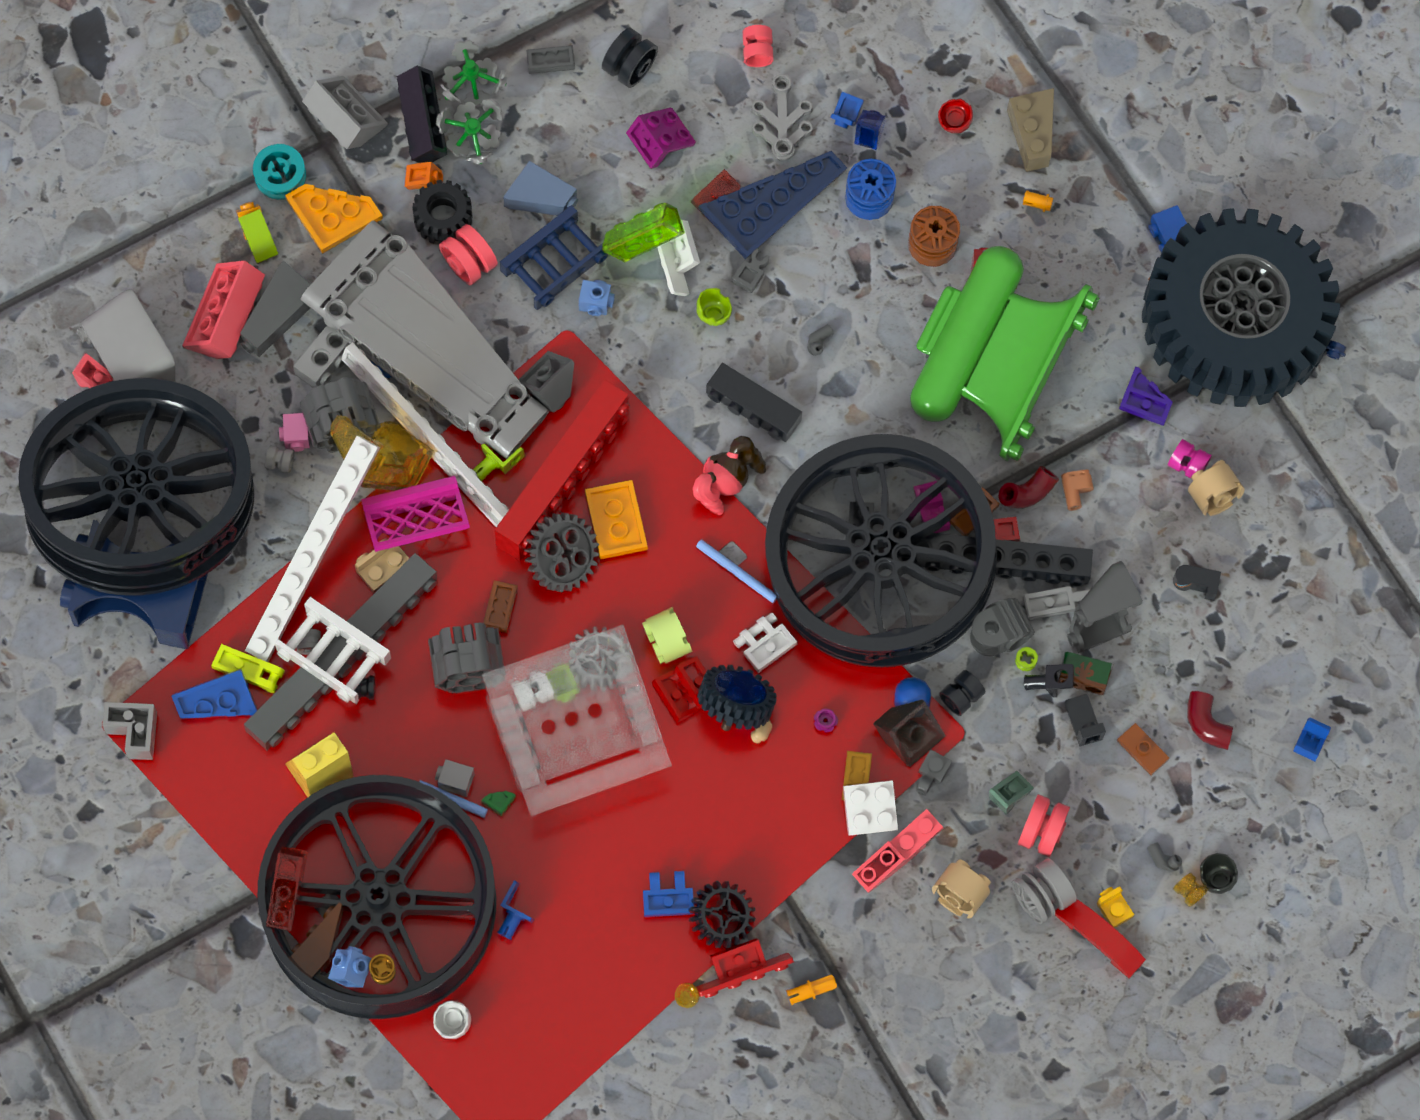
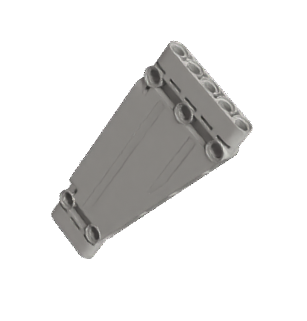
M374 220L351 241L305 290L301 297L302 302L324 318L327 326L337 328L340 336L349 344L354 343L358 349L364 351L368 359L457 428L463 431L469 430L473 433V437L478 443L487 444L505 459L509 458L525 442L549 413V409L527 393L525 386L516 378L408 245L406 240L399 235H392ZM391 248H396L399 252H394ZM360 280H368L370 283L366 284ZM336 311V312H338L340 315L335 316V315L331 314L330 312ZM510 395H517L519 399H513ZM480 427H486L490 431L484 432L480 429Z

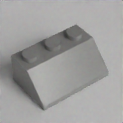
M344 76L315 81L302 100L308 107L309 112L315 115L323 123L324 128L330 131L338 139L339 144L346 149L361 147L388 125L386 120Z

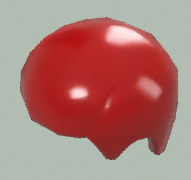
M963 99L948 100L942 104L938 111L939 124L949 133H962L966 131L973 122L971 105Z

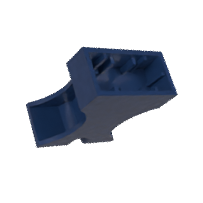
M93 520L89 535L78 534L75 542L90 548L99 522ZM107 538L101 551L118 554L120 547ZM171 543L170 545H168V546H166V547H164V548H162V549L171 547V546H173L174 544ZM132 551L130 552V554L147 553V552H132ZM208 574L182 587L148 595H116L99 592L81 586L67 578L62 587L60 606L68 608L72 622L77 627L81 626L88 619L107 612H123L134 615L151 627L158 638L159 644L188 649Z

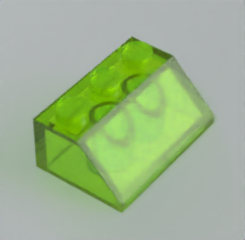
M660 203L646 213L635 215L634 219L626 223L616 224L613 229L606 232L602 250L625 263L685 234L677 208L668 203Z

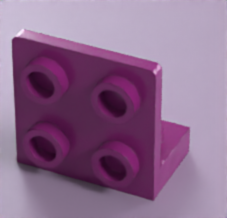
M671 107L638 115L626 132L651 169L658 167L667 153L692 147L696 143Z

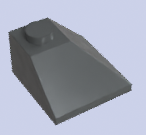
M547 351L519 381L525 386L530 396L549 409V411L555 412L562 408L565 401L571 396L574 362L572 359Z

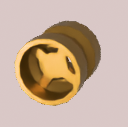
M379 954L371 959L369 970L372 979L382 985L390 983L396 975L392 958L386 954Z

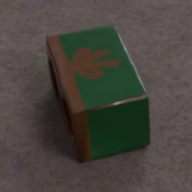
M1065 652L1062 664H1073L1074 666L1073 688L1103 695L1112 671V663L1072 652ZM1065 670L1060 671L1058 683H1063L1068 679V673Z

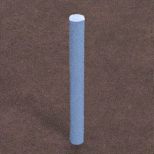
M701 539L697 543L696 547L771 603L777 600L776 594L705 541Z

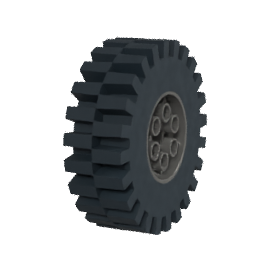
M1234 208L1223 209L1217 222H1214L1211 213H1207L1199 217L1195 229L1189 223L1181 227L1176 240L1170 238L1164 245L1160 257H1157L1143 297L1145 304L1142 310V323H1148L1144 336L1147 345L1155 343L1157 345L1153 356L1159 366L1166 362L1171 364L1168 377L1174 383L1180 381L1184 376L1191 380L1187 392L1196 397L1203 387L1212 390L1210 402L1219 405L1223 402L1226 394L1234 396V407H1246L1251 396H1256L1258 405L1269 403L1276 391L1282 398L1292 392L1296 382L1302 385L1309 378L1314 367L1317 368L1335 332L1336 326L1334 324L1340 313V303H1334L1339 293L1338 281H1328L1333 266L1329 259L1317 261L1321 249L1320 245L1314 239L1305 246L1299 243L1304 230L1296 224L1292 226L1287 234L1279 230L1282 217L1276 214H1271L1266 225L1258 223L1259 210L1247 209L1242 220H1236ZM1217 287H1224L1227 292H1220ZM1204 299L1218 302L1216 304L1205 305ZM1260 310H1267L1269 315L1262 314ZM1228 322V325L1232 326L1231 332L1223 329ZM1257 322L1265 332L1259 334L1255 323Z

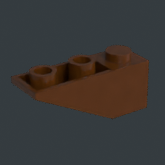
M340 902L335 907H329L323 915L324 920L318 926L316 924L312 926L306 934L308 938L302 944L298 943L292 949L293 955L291 957L311 977H314L324 965H326L325 971L331 963L330 954L333 943L337 939L344 911Z

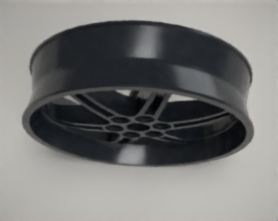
M390 775L359 776L336 782L313 793L297 805L278 826L265 850L260 866L257 891L259 914L276 961L289 980L301 992L320 1005L344 1015L365 1019L397 1018L417 1013L442 1001L456 991L476 969L485 954L494 929L496 889L491 858L482 835L470 817L454 801L438 790L408 778ZM363 802L390 803L412 809L422 817L421 822L385 868L380 869L373 864L349 817V810L355 804ZM338 816H342L366 862L365 864L357 867L336 820ZM430 822H434L429 833L403 870L399 867L415 845ZM322 824L332 825L355 875L354 882L349 885L299 883L284 880L281 876L283 866L301 840ZM444 828L454 831L464 845L472 863L475 875L474 889L470 893H454L407 888L406 883L426 853L436 834ZM371 873L375 876L373 881L367 883L361 880L363 875ZM391 875H397L400 878L395 884H389L386 880ZM283 891L340 895V900L284 894ZM356 893L360 895V899L355 903L347 901L348 896ZM382 893V899L377 898L374 900V894ZM401 897H408L410 899V903L406 906L398 905L397 901ZM417 900L472 902L474 904L472 906L417 905ZM340 902L343 910L350 912L352 916L333 943L330 954L331 961L336 954V950L341 949L353 930L358 935L349 946L356 948L362 945L370 933L380 932L385 937L408 980V987L404 991L395 994L379 995L356 992L328 979L330 971L326 975H321L326 965L314 977H311L291 957L293 952L286 940L281 920V910L284 905L291 903L328 909L331 906L335 907ZM363 915L371 918L370 922L366 925H361L357 922ZM408 915H471L475 918V925L464 946L448 964L435 973H426L421 966L402 921ZM387 917L396 919L395 924L392 926L383 925V921ZM401 934L421 977L420 981L413 979L392 939L393 936Z

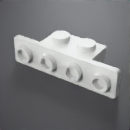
M650 208L647 210L649 224L653 231L655 245L658 248L668 288L671 294L687 296L689 290L684 273L700 263L689 223L686 220H680L670 227L664 210Z

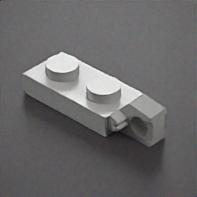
M1067 586L1023 595V602L1027 618L1033 620L1075 612L1077 605L1090 589L1077 592V588Z

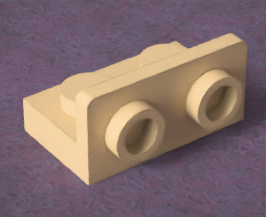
M399 546L377 552L373 550L369 554L364 553L357 559L355 564L356 573L371 591L375 593L409 557Z

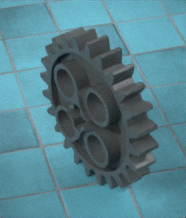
M553 513L552 518L544 517L545 524L536 523L538 531H530L534 538L526 540L531 544V548L525 549V552L530 553V557L526 558L525 562L532 563L528 571L535 572L532 578L540 580V586H547L548 590L563 592V590L572 591V586L580 588V581H588L586 573L593 575L590 567L591 565L596 566L598 564L593 560V557L599 556L598 552H594V548L599 546V543L592 542L597 535L589 533L592 526L584 525L585 519L578 518L577 515H569V513H561V515ZM569 532V538L566 541V533ZM547 543L550 544L548 552L546 551ZM578 553V559L575 562V555ZM558 564V565H559V570H558V572L556 573V572H555V567H556V565Z

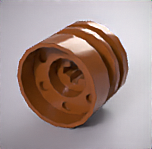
M928 206L914 215L911 222L908 246L912 257L916 261L928 267H938L948 263L954 257L960 235V223L956 215L942 206Z

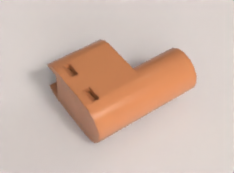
M1087 469L1067 472L1061 475L1069 511L1078 510L1082 507L1080 493L1090 492L1094 489L1091 475Z

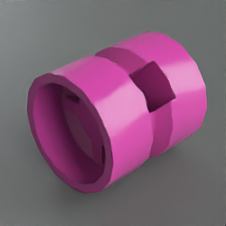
M1182 439L1167 465L1178 472L1184 470L1185 476L1191 479L1192 475L1197 471L1205 470L1212 455L1202 449L1196 451L1193 444ZM1186 456L1191 457L1189 463L1184 460Z

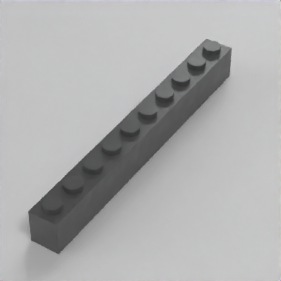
M414 553L347 622L376 642H381L386 636V631L391 626L395 627L402 620L403 614L408 609H413L419 603L420 597L425 592H430L436 586V571ZM341 635L335 636L314 664L327 671L347 645L346 639ZM360 648L354 650L334 678L338 680L340 677H346L352 670L351 666L357 660L361 661L364 659L367 653ZM300 667L244 723L245 730L266 750L271 746L276 747L282 741V735L288 729H294L299 724L300 717L306 711L308 713L311 712L318 704L317 700L323 694H329L333 688Z

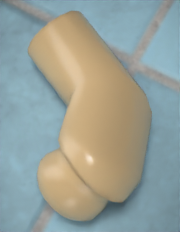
M770 719L766 722V725H760V728L751 732L753 742L760 743L768 739L772 730Z

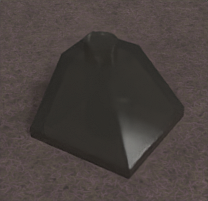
M924 700L892 707L873 723L884 742L909 767L946 736Z

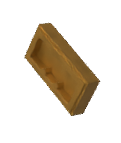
M847 751L843 786L869 783L871 753Z

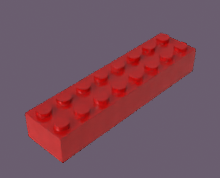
M604 379L495 528V541L498 548L521 561L524 555L527 557L530 554L525 552V549L531 548V544L526 540L534 538L530 531H538L536 523L545 524L544 517L552 518L553 513H560L562 509L561 504L565 499L569 500L576 490L574 486L579 480L583 481L589 472L588 467L592 462L596 463L603 453L601 449L606 443L610 444L616 435L615 430L620 424L624 425L630 416V413H628L630 407L629 394Z

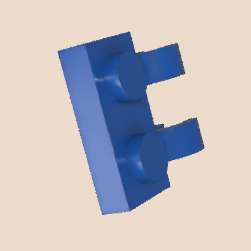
M674 871L675 889L660 890L659 872L649 873L650 890H643L644 917L693 914L688 911L690 907H694V904L691 902L693 888H685L684 871Z

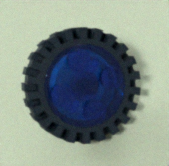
M719 665L718 668L714 666L711 670L708 669L706 671L697 698H699V704H703L701 708L704 711L709 710L708 715L710 717L716 715V721L721 723L723 720L721 728L729 731L732 723H735L738 729H741L742 725L746 729H751L752 726L757 729L760 728V725H766L776 704L777 694L774 693L775 689L773 686H769L770 683L767 680L761 681L762 676L759 674L754 676L752 670L743 671V667L738 666L737 670H734L733 665H728L726 669L724 665Z

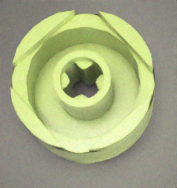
M672 607L645 619L646 621L642 623L650 643L655 641L652 646L660 664L664 662L669 663L693 652Z

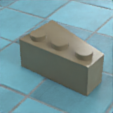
M1054 88L1009 98L1007 113L1026 172L1049 167L1052 151Z

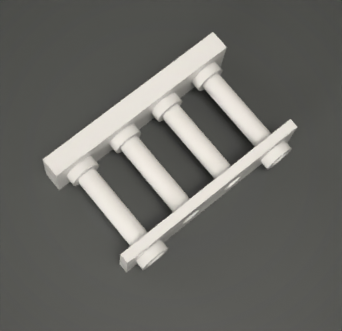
M310 597L304 604L307 618L287 644H284L279 639L276 640L277 654L287 662L292 660L336 690L338 697L345 702L352 701L357 704L359 698L354 690L375 663L378 664L380 662L386 666L391 659L390 650ZM320 621L327 626V631L305 658L296 652L295 649L312 626ZM341 635L346 639L347 645L327 671H324L314 663L333 638ZM360 648L367 653V658L345 685L334 677L354 650Z

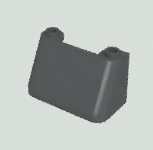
M1122 561L1112 564L1076 607L1067 638L1071 647H1076L1078 654L1129 633L1132 630L1131 624H1128L1125 618L1129 614L1127 608L1137 607L1142 604L1143 600Z

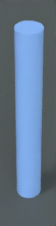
M422 780L419 781L443 793L460 808L485 818L488 812L487 808Z

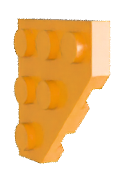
M304 184L285 195L286 200L322 254L361 232L372 220L378 222L383 219V215L369 196L349 195L344 191L315 188V185Z

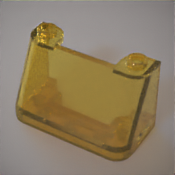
M337 415L331 424L330 434L343 460L356 436H361L380 447L360 485L361 487L396 491L418 484L434 453L433 449L396 422L385 421L380 423V429H377L373 437H370L355 427L348 417Z

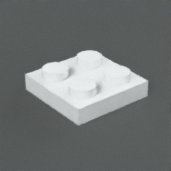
M892 780L843 786L849 836L898 830Z

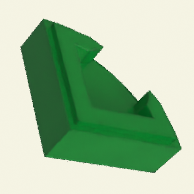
M508 791L490 793L481 800V803L502 817L516 798V795Z

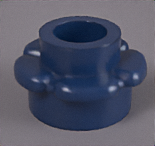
M1330 340L1326 349V355L1339 360L1340 357L1346 356L1345 350L1347 347Z

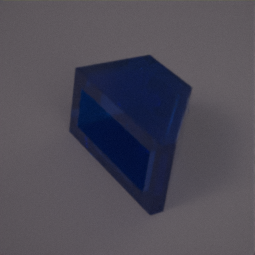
M863 110L857 121L854 144L877 150L886 116L875 110Z

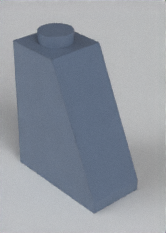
M531 161L527 163L503 197L504 207L507 209L556 216L571 205L575 208L578 202L576 188Z

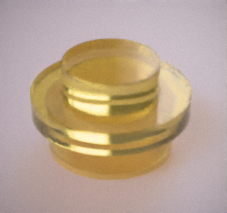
M691 983L679 985L675 992L677 1004L684 1008L695 1006L699 1001L698 989Z

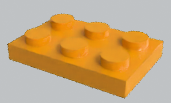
M632 480L585 489L593 530L597 535L595 537L596 543H599L597 547L600 559L648 550Z

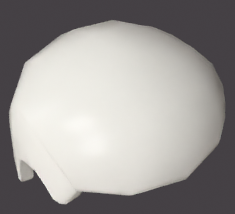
M446 1001L439 1005L434 1013V1028L443 1038L458 1039L465 1035L470 1028L471 1014L468 1008L461 1002Z

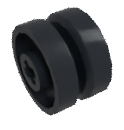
M629 27L620 33L609 47L602 62V69L613 77L618 75V81L628 88H632L641 81L651 68L658 53V46L648 39L642 41V35Z

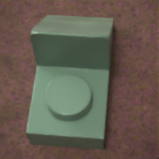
M1015 771L990 789L989 798L1007 815L1017 802L1030 794L1034 787L1018 771Z

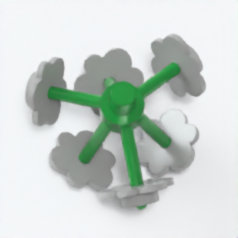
M471 40L458 41L454 44L452 55L456 56L458 61L465 60L466 64L463 66L462 71L459 66L454 68L452 66L445 67V75L442 77L444 83H447V87L443 84L440 85L444 89L442 94L446 100L449 99L451 102L457 100L460 103L461 100L454 93L457 90L463 89L464 83L468 80L471 81L473 92L466 94L464 104L467 101H472L475 104V108L482 107L484 105L482 101L489 99L490 94L477 90L476 79L479 78V82L483 85L488 84L489 81L494 82L493 94L496 95L498 90L502 91L507 85V77H504L506 71L501 70L496 78L495 73H497L499 67L490 58L477 60L476 62L470 60L474 57V53L478 51L477 44L472 43Z
M492 98L482 101L485 113L479 118L477 116L480 115V110L475 108V104L472 101H467L464 105H457L458 111H455L453 114L454 120H451L450 108L448 107L438 114L436 124L440 128L439 133H446L449 124L464 127V134H450L447 137L446 148L452 151L453 155L467 156L469 154L470 142L465 140L468 135L473 138L476 154L470 155L465 159L466 161L472 160L474 164H482L487 161L488 157L493 155L492 152H481L480 146H483V149L487 151L491 147L497 148L500 145L499 138L502 133L497 130L496 125L490 124L487 128L481 129L480 124L489 115L493 120L501 121L504 118L501 113L502 108L500 104Z

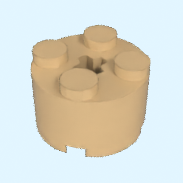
M1224 460L1216 462L1206 471L1199 470L1191 477L1193 482L1188 488L1189 494L1205 516L1206 513L1214 516L1227 510L1233 505L1231 501L1236 496L1240 499L1245 491L1239 479Z
M959 859L956 863L948 865L932 887V892L935 894L937 891L940 896L938 901L952 913L960 917L965 913L968 914L967 918H972L989 896L990 889L988 886L991 882L986 876L971 870L968 863Z

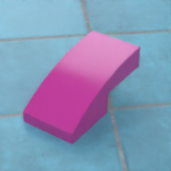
M937 481L913 486L915 498ZM941 492L919 511L923 523L935 518L945 510ZM949 521L933 533L950 530Z

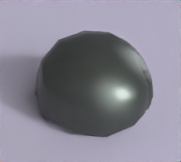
M1215 853L1209 855L1200 865L1201 882L1211 893H1225L1232 890L1237 883L1238 871L1236 864L1227 854Z

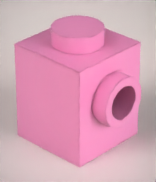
M303 413L283 414V427H279L280 442L284 441L285 448L292 449L294 452L310 448L309 431Z

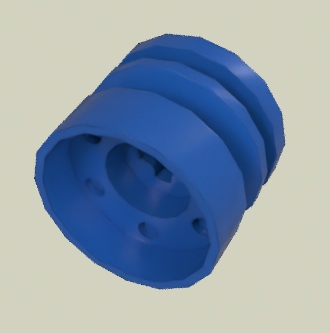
M871 158L861 160L851 168L847 178L845 200L852 214L861 219L873 220L879 219L889 212L893 205L896 187V177L891 167L881 160Z

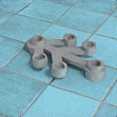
M779 74L774 77L772 84L774 92L777 93L778 117L766 107L764 101L756 100L752 104L753 114L762 116L778 130V138L766 129V124L762 121H756L753 124L752 133L756 137H763L772 145L771 152L776 159L788 160L794 154V145L803 137H808L812 134L813 125L809 121H802L799 124V129L789 137H787V130L802 116H807L812 112V103L809 100L800 101L798 107L787 117V93L791 89V79L785 74ZM783 84L785 88L780 89L777 86ZM760 105L763 109L756 110L755 107ZM807 105L809 109L803 110L801 107ZM807 126L810 130L803 131L802 127ZM762 127L763 130L757 131L755 128ZM780 148H786L787 151H786V152H780L779 149H780Z

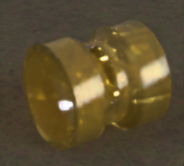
M1191 872L1173 887L1177 894H1181L1184 897V902L1188 907L1193 906L1208 892L1203 885H1199L1196 882V877Z

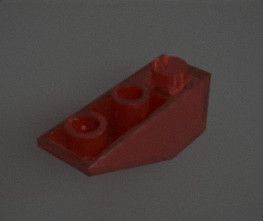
M283 846L278 852L266 922L267 927L292 930L308 851Z

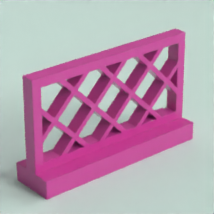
M456 476L361 499L375 552L470 528ZM457 500L452 507L443 504L447 501ZM433 506L428 513L419 510L423 507ZM438 509L447 512L443 519L434 516ZM410 512L405 519L396 516L399 513ZM415 515L424 518L419 525L410 522ZM453 515L462 518L461 522H448ZM386 518L381 525L372 522L375 519ZM391 521L400 524L395 531L386 528ZM429 521L438 524L434 529L429 530L425 528ZM405 527L414 530L410 535L401 534ZM382 532L391 536L386 541H377Z

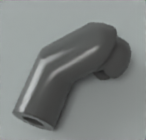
M827 324L809 335L807 348L811 355L817 356L823 352V340L834 334L830 325Z
M1158 842L1147 847L1158 868L1176 871L1182 865L1180 856L1165 855Z

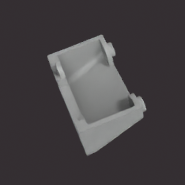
M132 289L120 293L79 323V329H77L79 338L82 342L86 341L89 345L92 344L113 381L152 378L175 382L174 359Z

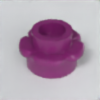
M822 709L814 715V725L819 731L831 732L838 723L837 716L830 709Z

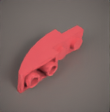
M926 809L895 838L884 844L855 870L852 875L868 893L923 850L926 844L942 831L944 827Z

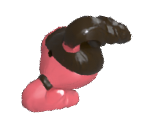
M739 436L731 443L729 452L710 456L704 464L703 474L695 480L693 486L694 497L701 501L706 508H709L711 512L717 513L719 516L724 512L723 502L719 499L720 494L725 496L735 495L741 491L748 480L746 465H749L751 469H754L759 474L766 472V462L749 437Z

